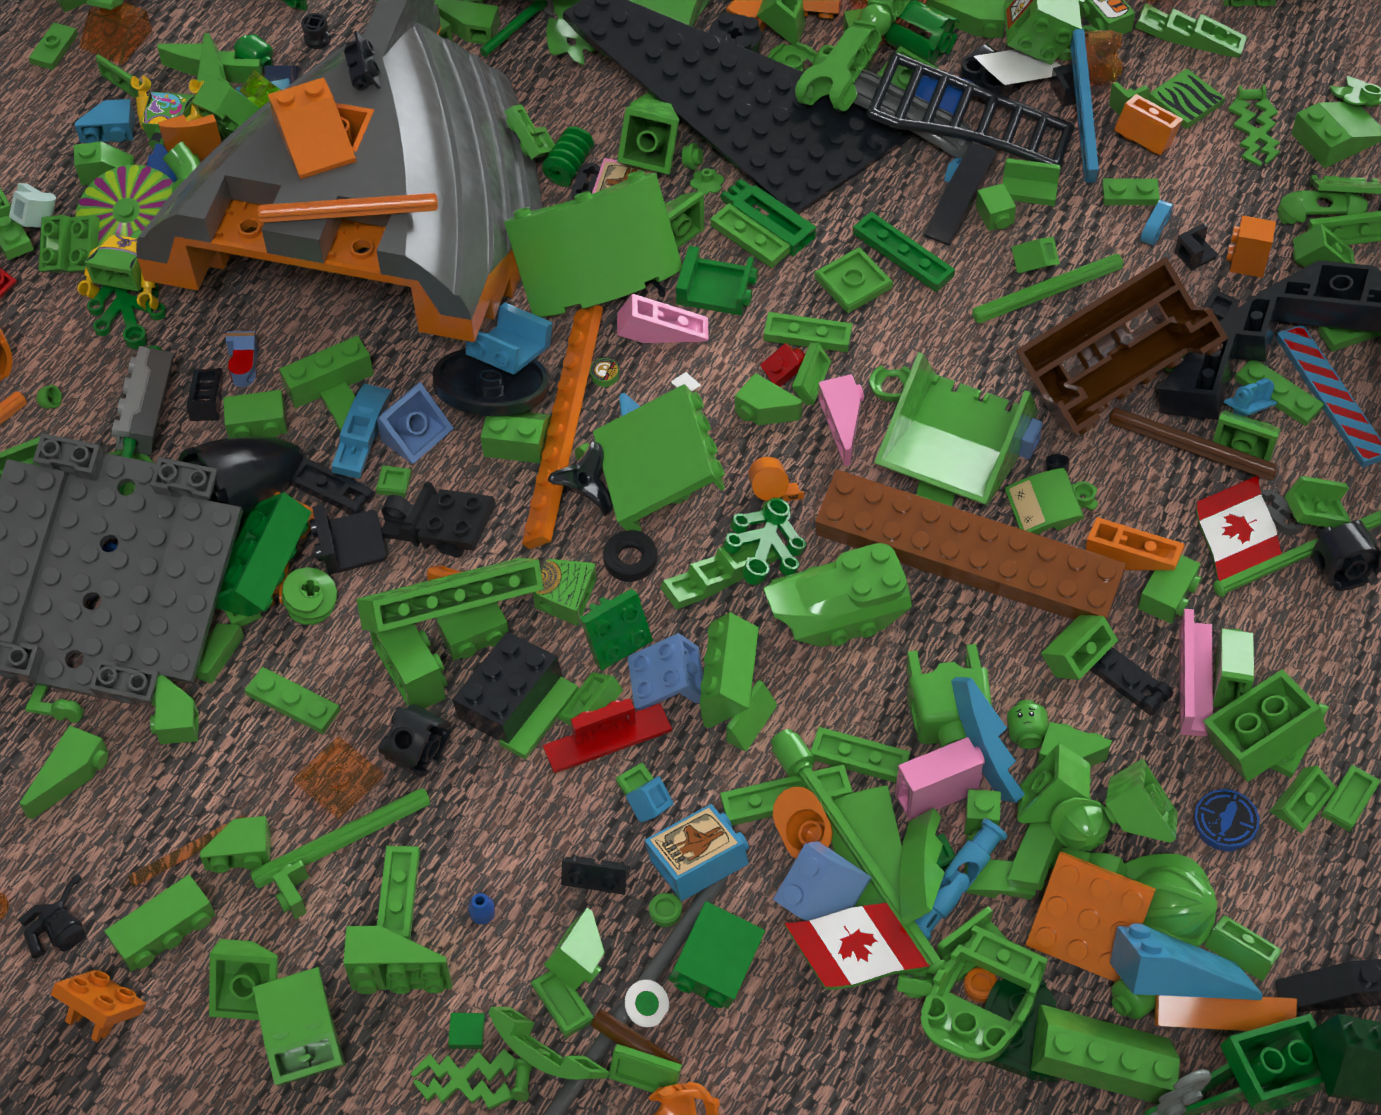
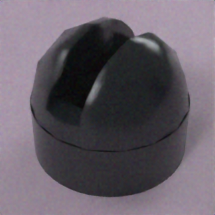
M1063 454L1048 456L1046 458V471L1064 468L1068 474L1069 458Z

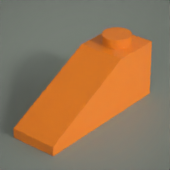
M1099 517L1096 518L1086 543L1087 551L1126 563L1125 570H1175L1185 547L1184 543Z

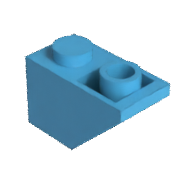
M131 99L102 101L75 122V128L80 143L134 140L135 113Z

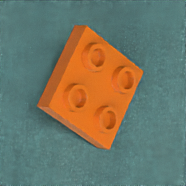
M93 970L56 982L50 994L69 1006L65 1022L69 1025H73L75 1021L79 1023L83 1017L95 1023L91 1039L95 1042H98L100 1038L105 1039L114 1024L139 1016L146 1005V1002L138 998L133 990L121 987L110 980L108 974L99 970Z

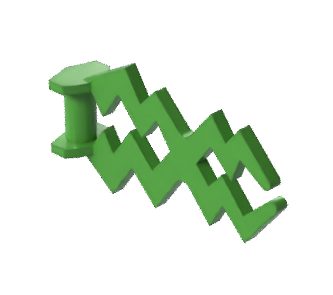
M1262 85L1260 89H1243L1242 86H1238L1235 100L1228 108V111L1240 116L1233 127L1249 135L1239 145L1248 149L1241 158L1261 167L1262 162L1253 156L1261 148L1256 142L1260 141L1266 144L1260 151V153L1268 154L1264 162L1265 164L1271 162L1280 153V151L1275 149L1280 142L1267 135L1276 124L1271 118L1276 116L1278 111L1266 98V85ZM1244 100H1259L1255 107L1265 111L1256 118V122L1263 125L1260 128L1249 124L1256 117V113L1247 110L1251 104Z
M503 1049L491 1064L478 1051L464 1068H458L449 1055L439 1065L429 1054L411 1072L412 1077H416L430 1067L439 1080L447 1073L451 1077V1080L444 1088L435 1078L432 1079L429 1087H426L417 1079L414 1080V1085L428 1102L437 1095L443 1104L455 1091L460 1090L472 1104L483 1097L490 1110L512 1099L527 1102L532 1065L523 1059L516 1060ZM514 1069L517 1071L515 1087L511 1091L505 1082L494 1095L483 1080L473 1090L468 1083V1080L478 1070L481 1071L489 1083L501 1070L506 1078Z

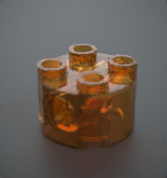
M1114 30L1084 31L1090 84L1114 83L1118 75H1122L1123 69L1122 59H1118V49L1122 45L1121 32L1115 33ZM1096 54L1101 55L1103 60H1100Z

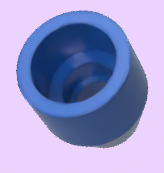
M477 893L471 898L468 903L471 920L476 924H487L494 918L495 906L489 896Z

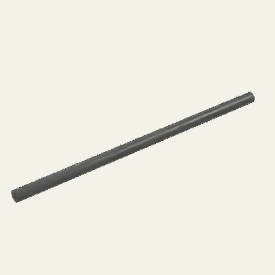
M727 877L700 891L637 982L641 980L657 982L687 940L704 902L713 903L727 883ZM624 999L613 1014V1017L627 1025L630 1017L626 1012ZM600 1032L585 1056L599 1065L614 1044V1041ZM567 1079L542 1115H564L588 1079Z

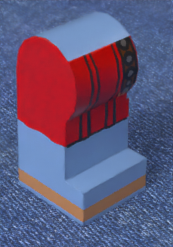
M255 331L226 332L228 353L233 355L228 362L231 382L237 387L249 386L256 377L258 354Z

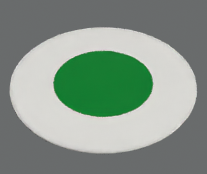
M641 980L634 983L627 991L625 1009L630 1019L637 1025L653 1027L660 1023L669 1010V999L661 985L652 980Z

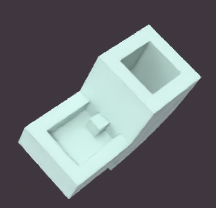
M18 183L17 191H14L9 218L24 227H41L42 217L53 216L56 196L52 193H42L29 184Z

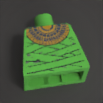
M548 559L541 572L544 589L533 593L535 608L579 626L581 622L579 618L584 614L597 580L596 565L588 562Z

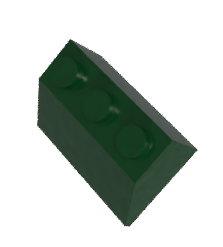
M1337 1014L1309 1031L1328 1097L1381 1105V1022Z

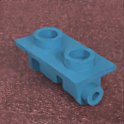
M1263 378L1256 382V384L1252 383L1241 386L1236 390L1235 396L1224 400V403L1233 407L1235 413L1243 416L1275 406L1277 402L1271 399L1274 383L1268 378Z

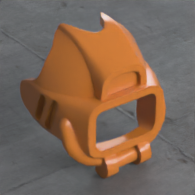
M688 1082L660 1087L648 1098V1100L661 1103L660 1108L654 1115H697L694 1098L703 1100L706 1115H719V1099L712 1098L709 1091L699 1083Z

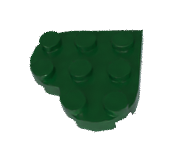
M999 979L991 989L984 1009L1011 1021L1027 989L1006 979L1001 981ZM1043 979L1031 1014L1019 1032L998 1058L985 1063L1031 1080L1059 1082L1062 1078L1031 1070L1038 1008L1041 1004L1056 1008V1000L1053 998L1052 992L1046 987L1047 983Z

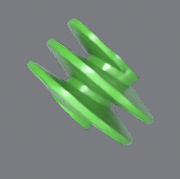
M305 567L296 569L287 576L282 587V603L289 616L295 622L302 625H315L331 615L337 599V589L334 581L327 573L316 568Z

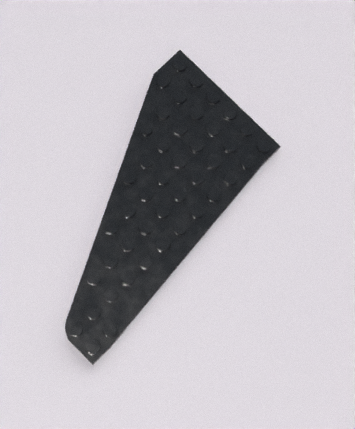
M581 0L563 11V19L580 37L598 52L602 51L659 101L671 104L677 116L743 172L760 189L798 215L911 139L912 133L909 130L895 129L870 119L867 116L868 109L852 103L846 111L835 110L829 95L820 97L813 105L801 104L797 101L795 87L804 72L629 0Z

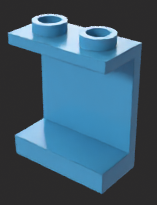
M504 303L499 306L497 327L487 334L479 331L475 342L467 341L465 354L514 375L550 347L553 322Z

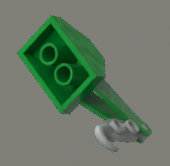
M1303 1015L1229 1036L1220 1044L1228 1061L1227 1064L1212 1073L1206 1069H1200L1184 1076L1173 1085L1175 1091L1162 1095L1158 1099L1160 1104L1148 1109L1143 1114L1198 1115L1247 1099L1252 1110L1265 1114L1293 1105L1325 1089L1309 1035V1031L1317 1027L1312 1015ZM1236 1077L1240 1087L1197 1102L1203 1098V1093Z

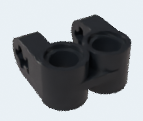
M988 44L981 46L962 59L959 77L1006 97L1011 96L1026 83L1020 82L1004 85L974 57L998 52ZM978 97L982 104H987V100Z

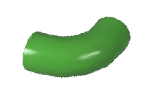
M183 141L172 148L162 159L177 179L172 186V193L199 165L197 158Z

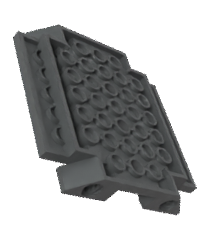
M41 433L33 458V462L38 465L7 459L0 479V676L127 704L151 703L159 675H164L167 679L194 684L242 517V508L208 501L211 498L218 474V469L162 457H158L157 463H151L107 454L98 444ZM125 483L135 484V490L132 494L127 496L120 494V489ZM117 539L118 546L114 551H103V545L107 540ZM100 596L101 603L96 609L89 610L86 608L88 598ZM76 653L82 654L84 658L82 664L77 668H70L68 666L69 658Z

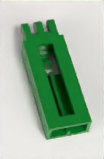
M739 179L735 182V185H731L727 189L728 192L724 191L720 195L724 203H730L791 245L789 254L792 257L816 238L815 225L756 185L752 187L744 180ZM756 204L757 206H759L760 208H762L763 210H765V211H766L767 213H769V214H768V215L762 214V213L760 212V208L757 207V208L755 209V208H753V206Z

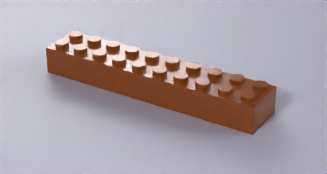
M838 469L835 471L815 521L816 535L857 549L876 543L887 544L893 548L899 562L1072 620H1075L1079 615L1104 616L1106 621H1108L1126 567V563Z

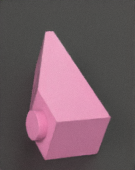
M631 294L617 312V335L641 343L704 342L709 340L708 317Z
M852 374L821 381L818 385V400L844 466L850 465L860 414V402L864 401L862 387L860 384L856 385Z

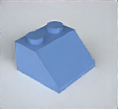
M819 841L805 843L773 900L797 917L809 921L855 907L872 877Z

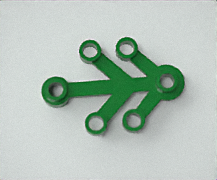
M155 283V288H152L155 291L152 292V295L157 298L160 295V291ZM103 285L97 295L87 303V308L91 315L98 316L103 314L100 319L93 323L94 331L98 336L108 335L112 330L111 323L120 311L122 312L126 325L123 331V338L126 346L131 349H139V346L143 347L148 340L144 327L137 325L132 308L149 313L150 318L156 321L162 320L166 316L165 306L162 303H159L156 309L161 311L153 313L155 310L150 308L149 301H146V309H143L137 303V297L128 294L126 289ZM115 290L117 297L105 311L104 303ZM95 305H100V307L96 309L92 308ZM100 326H106L104 329H98Z
M772 498L764 503L761 511L735 514L730 527L736 533L727 534L723 542V548L732 554L738 553L743 545L759 542L754 557L746 561L742 571L744 580L751 585H758L765 581L769 572L766 558L770 547H772L781 561L779 565L780 572L786 576L797 572L799 561L793 556H800L806 547L805 540L798 536L789 522L791 517L789 504L780 498ZM766 522L764 528L746 532L749 525ZM777 527L788 540L786 546L776 533Z

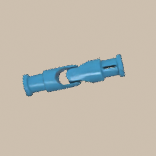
M986 818L982 820L981 829L971 841L967 840L944 871L945 874L932 911L914 920L928 941L932 938L931 932L940 920L948 917L960 900L962 893L971 886L991 860L990 854L1001 840L1005 841L1008 837L992 821ZM964 863H967L968 866L967 875L957 870Z

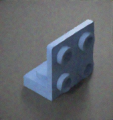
M677 633L628 656L634 707L637 710L648 708L679 693L694 703H700V685L703 680V671L699 647L681 634Z

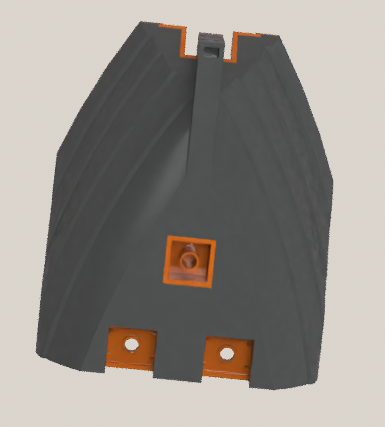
M378 0L368 25L361 36L364 40L368 38L375 48L376 54L373 57L381 72L378 75L380 89L374 83L367 85L364 90H357L352 86L349 74L350 68L347 65L344 53L346 45L329 55L285 88L325 78L352 146L356 162L299 179L274 122L270 102H267L231 133L191 172L163 203L160 211L139 235L136 243V253L144 281L199 291L209 267L224 270L231 254L411 287L419 332L475 342L483 319H495L502 297L513 298L521 277L504 221L513 217V212L518 209L530 207V211L543 208L535 159H531L530 156L524 154L520 147L521 141L516 132L514 133L508 127L506 122L507 116L504 111L512 106L519 105L510 77L496 68L489 67L477 55L470 54L450 39L439 36L441 24L438 5L434 4L435 0ZM435 193L438 199V209L428 212L270 223L259 222L257 215L258 206L265 204ZM362 247L369 248V250L365 253L355 252L360 250Z

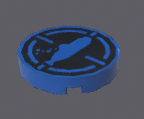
M1227 789L1211 791L1203 796L1196 805L1193 818L1194 827L1200 834L1199 837L1202 841L1214 849L1227 852L1236 851L1237 848L1246 847L1251 844L1257 835L1260 821L1257 808L1248 797L1237 791Z

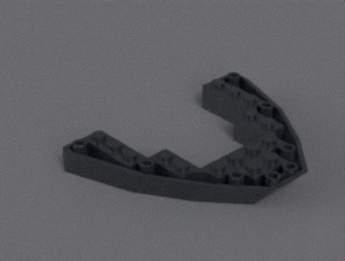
M1318 260L1260 291L1219 321L1228 336V339L1221 343L1223 347L1208 356L1206 353L1200 355L1188 352L1183 361L1177 365L1158 388L1160 413L1218 420L1237 358L1266 361L1278 322L1381 332V270L1377 266Z

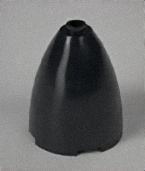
M239 436L214 440L185 449L181 452L178 461L218 469L212 495L208 501L241 507L243 510L240 520L241 524L255 510L259 502L274 496L277 492L282 493L286 489L303 460V453L298 445H294L290 441L264 436Z

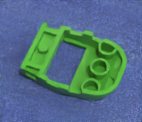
M974 925L971 929L970 940L965 946L959 944L955 948L944 969L939 968L933 978V987L930 995L926 996L921 1011V1023L926 1037L937 1047L968 1061L988 1062L998 1058L1031 1014L1048 958ZM967 962L1027 989L1011 1021L950 993Z

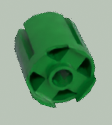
M911 0L898 17L932 33L931 37L928 38L897 22H891V26L888 32L884 34V38L890 46L897 49L902 46L935 67H938L935 64L938 60L936 57H941L943 53L949 54L958 37L954 33L955 22H960L957 18L947 15L918 0Z

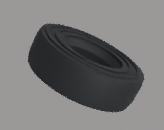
M636 530L618 532L610 537L604 546V566L608 573L618 580L625 582L639 581L651 574L656 566V546L653 540L643 532ZM626 548H635L642 554L641 559L635 564H625L619 560L618 556Z

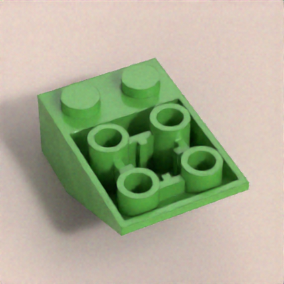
M346 926L344 966L352 990H357L361 994H374L377 990H390L396 994H406L410 992V989H424L428 993H441L444 989H452L453 984L446 957L382 926Z
M319 967L253 987L266 1054L276 1086H283L346 1066Z

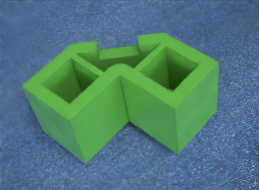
M207 76L192 101L199 115L205 117L213 114L216 122L222 125L228 136L261 108L258 104L249 101L232 88L228 81L222 78L216 80L210 76Z

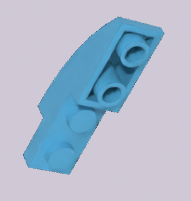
M365 383L361 387L342 427L340 443L332 463V473L361 479L374 438L377 439L379 434L377 417L387 410L392 396L391 389Z

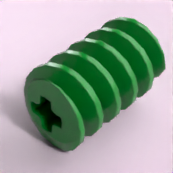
M579 127L566 128L542 164V170L547 179L558 186L568 187L572 182L571 179H574L576 172L579 171L581 164L584 163L589 155L590 149L594 147L592 136Z

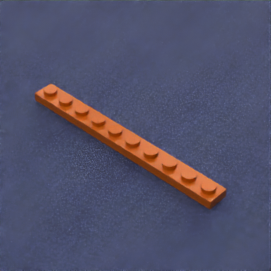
M600 305L580 308L573 317V326L568 339L566 356L563 360V369L557 386L555 403L552 407L553 412L547 429V438L541 454L542 459L536 477L534 494L530 502V511L524 528L522 544L528 549L539 547L552 540L563 486L551 484L548 481V477L554 471L568 467L603 313V308Z

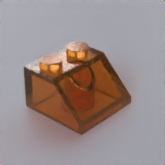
M126 2L112 10L92 6L88 11L80 48L123 65L152 33L147 11Z

